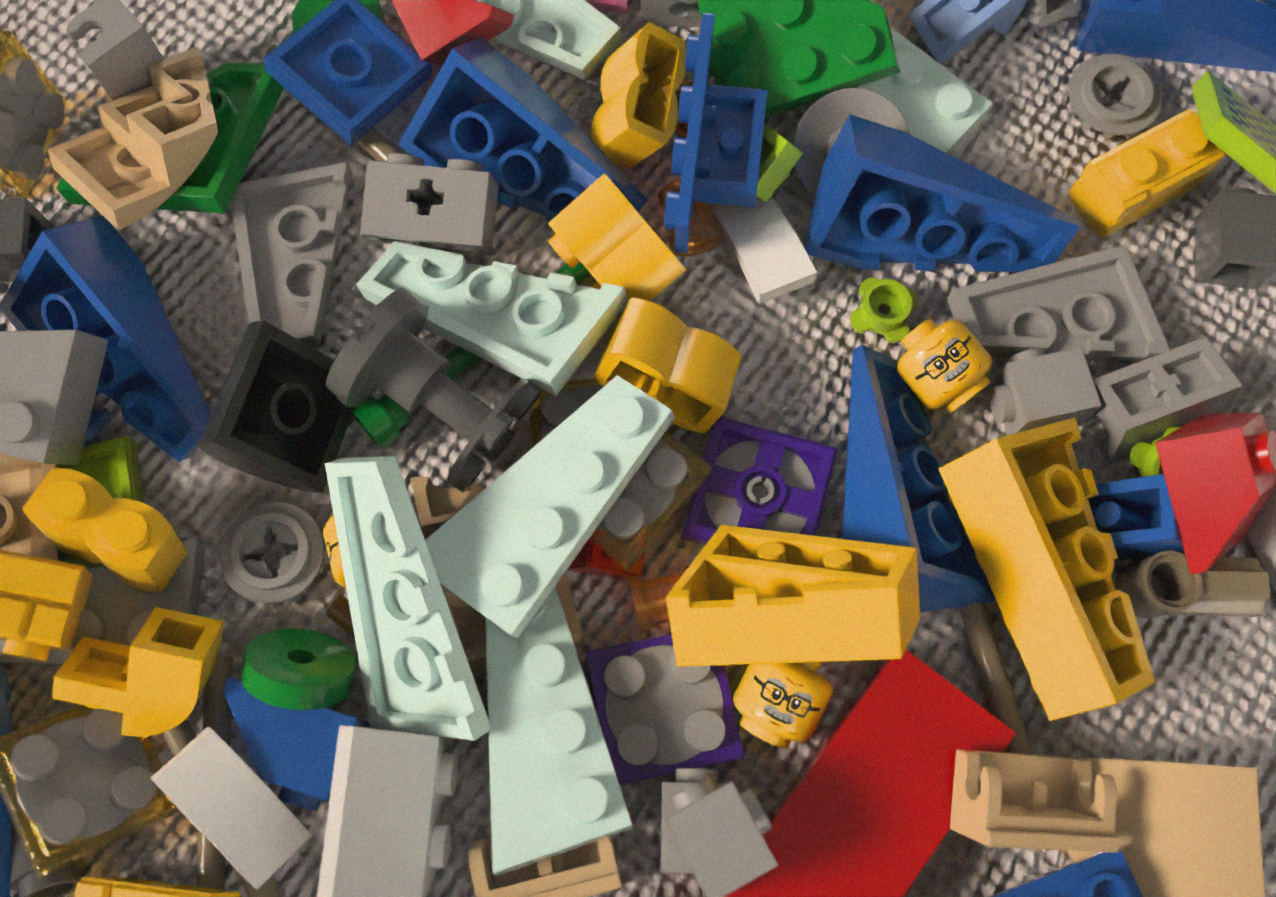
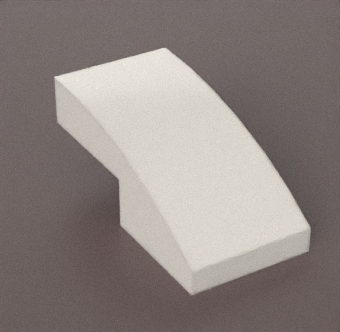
M756 196L755 208L720 204L709 209V215L732 263L739 262L758 304L814 283L817 271L793 227L772 197L765 202Z
M209 727L151 777L152 781L194 827L211 841L241 876L256 890L312 836L257 774Z

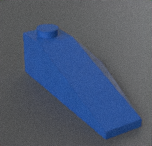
M1083 0L1082 10L1078 12L1077 51L1120 54L1136 58L1276 73V8L1255 0Z
M483 37L451 50L398 143L409 154L424 159V166L447 168V161L450 159H462L481 163L484 165L483 172H490L499 184L498 203L510 208L518 205L545 216L548 223L604 173H606L638 212L648 201L637 187L524 70Z
M849 114L823 163L803 246L808 255L863 270H879L880 262L913 263L914 269L920 271H935L936 263L971 264L977 272H1021L1055 263L1081 225L1077 218L906 132Z
M103 215L42 231L0 303V310L18 331L78 330L107 339V349L95 396L104 393L120 405L123 418L128 424L178 462L189 458L199 445L211 413L143 262Z
M863 344L853 350L842 539L917 548L920 613L964 607L974 603L987 604L996 601L984 571L976 560L975 551L957 510L949 499L948 490L938 470L943 465L939 458L931 451L925 438L932 433L933 426L921 401L898 374L897 360Z

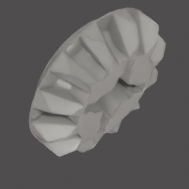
M1120 54L1097 55L1081 63L1074 71L1065 91L1070 99L1068 114L1078 115L1082 120V131L1093 128L1102 132L1104 141L1115 135H1122L1127 140H1130L1139 131L1148 129L1159 114L1162 105L1161 88L1154 74L1139 61ZM1121 87L1125 89L1121 94L1122 98L1119 103H1115L1111 107H1104L1102 105L1104 96L1110 95L1113 91L1117 92Z
M268 502L248 509L231 524L222 541L220 564L227 583L240 596L254 603L283 605L286 600L296 595L307 593L308 586L316 575L323 572L322 560L326 546L317 522L306 511L289 503ZM272 531L281 545L285 548L296 549L291 551V555L281 558L280 569H277L278 577L271 565L265 561L253 559L260 557V554L270 550V541L273 540Z

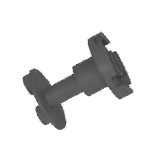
M400 288L384 298L368 314L367 318L375 324L360 340L353 334L350 336L329 371L326 379V388L347 407L358 406L379 389L408 412L413 413L422 405L452 427L469 442L451 468L447 482L460 492L465 493L487 463L482 457L484 456L492 463L497 460L515 435V432L509 429L514 418L520 421L533 407L542 390L529 380L523 378L510 389L494 409H491L447 376L446 372L450 366V361L418 338L428 317L429 305L405 288Z

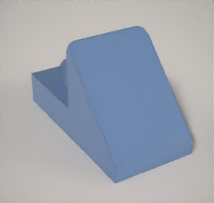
M924 0L907 15L934 58L944 64L990 27L1001 35L1009 32L1028 0Z

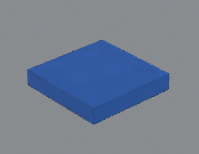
M334 0L263 58L264 70L350 146L354 145L432 77L433 66L431 63L421 61L414 48L359 0Z

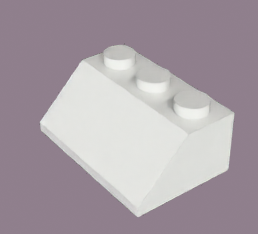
M339 726L317 897H433L436 868H446L451 843L450 825L441 824L444 796L454 795L458 775V755L449 753V740L439 736Z

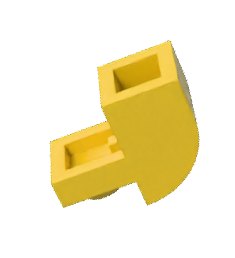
M155 607L131 646L82 636L54 676L52 699L85 705L94 709H105L123 713L121 735L142 737L165 733L185 721L194 709L217 664L224 621Z

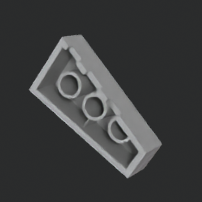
M78 330L0 332V454L43 464L79 465L107 349V339Z

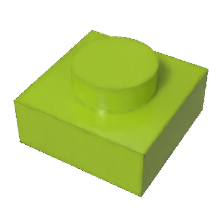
M765 122L757 197L767 202L779 185L788 178L791 169L803 155V152Z

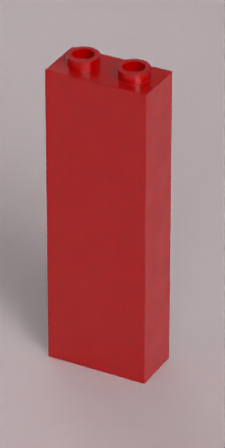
M907 649L902 659H885L768 819L772 829L764 833L762 837L778 866L725 897H903L950 830L956 749L1004 752L1016 732Z

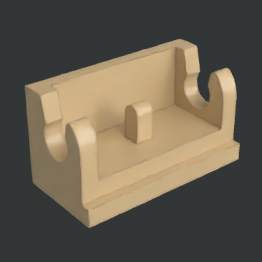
M956 749L950 829L988 847L1118 853L1119 838L1114 836L1117 806L1116 783L1112 775L1098 774L1094 784L1095 800L1092 803L1090 798V786L1092 784L1091 761L1075 757Z
M612 836L498 876L493 874L492 837L471 842L472 849L468 850L475 897H588L622 888L623 885Z

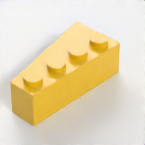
M1075 417L997 438L938 468L948 490L949 499L957 510L975 551L976 560L984 571L1002 612L1004 623L1015 641L1030 675L1032 687L1039 696L1049 721L1117 704L1155 683L1129 594L1114 588L1111 574L1114 569V560L1118 559L1111 534L1100 533L1095 524L1088 499L1099 494L1091 469L1079 470L1072 443L1081 440L1082 437Z

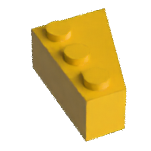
M720 525L666 596L677 667L902 659L920 620L917 548Z

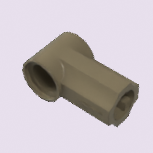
M1172 550L1159 552L1128 564L1121 569L1115 583V590L1129 594L1135 617L1144 619L1162 615L1257 617L1264 614L1265 603L1271 596L1269 574L1262 569L1257 558L1222 557L1205 573L1190 574L1185 554ZM1152 572L1158 575L1164 584L1165 594L1163 599L1152 588L1150 581Z

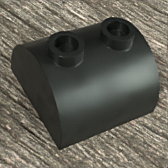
M264 320L251 322L246 329L199 442L200 449L218 461L252 476L293 489L323 493L328 480L325 463L335 461L352 417L351 411L355 409V407H347L326 388V379L335 360Z

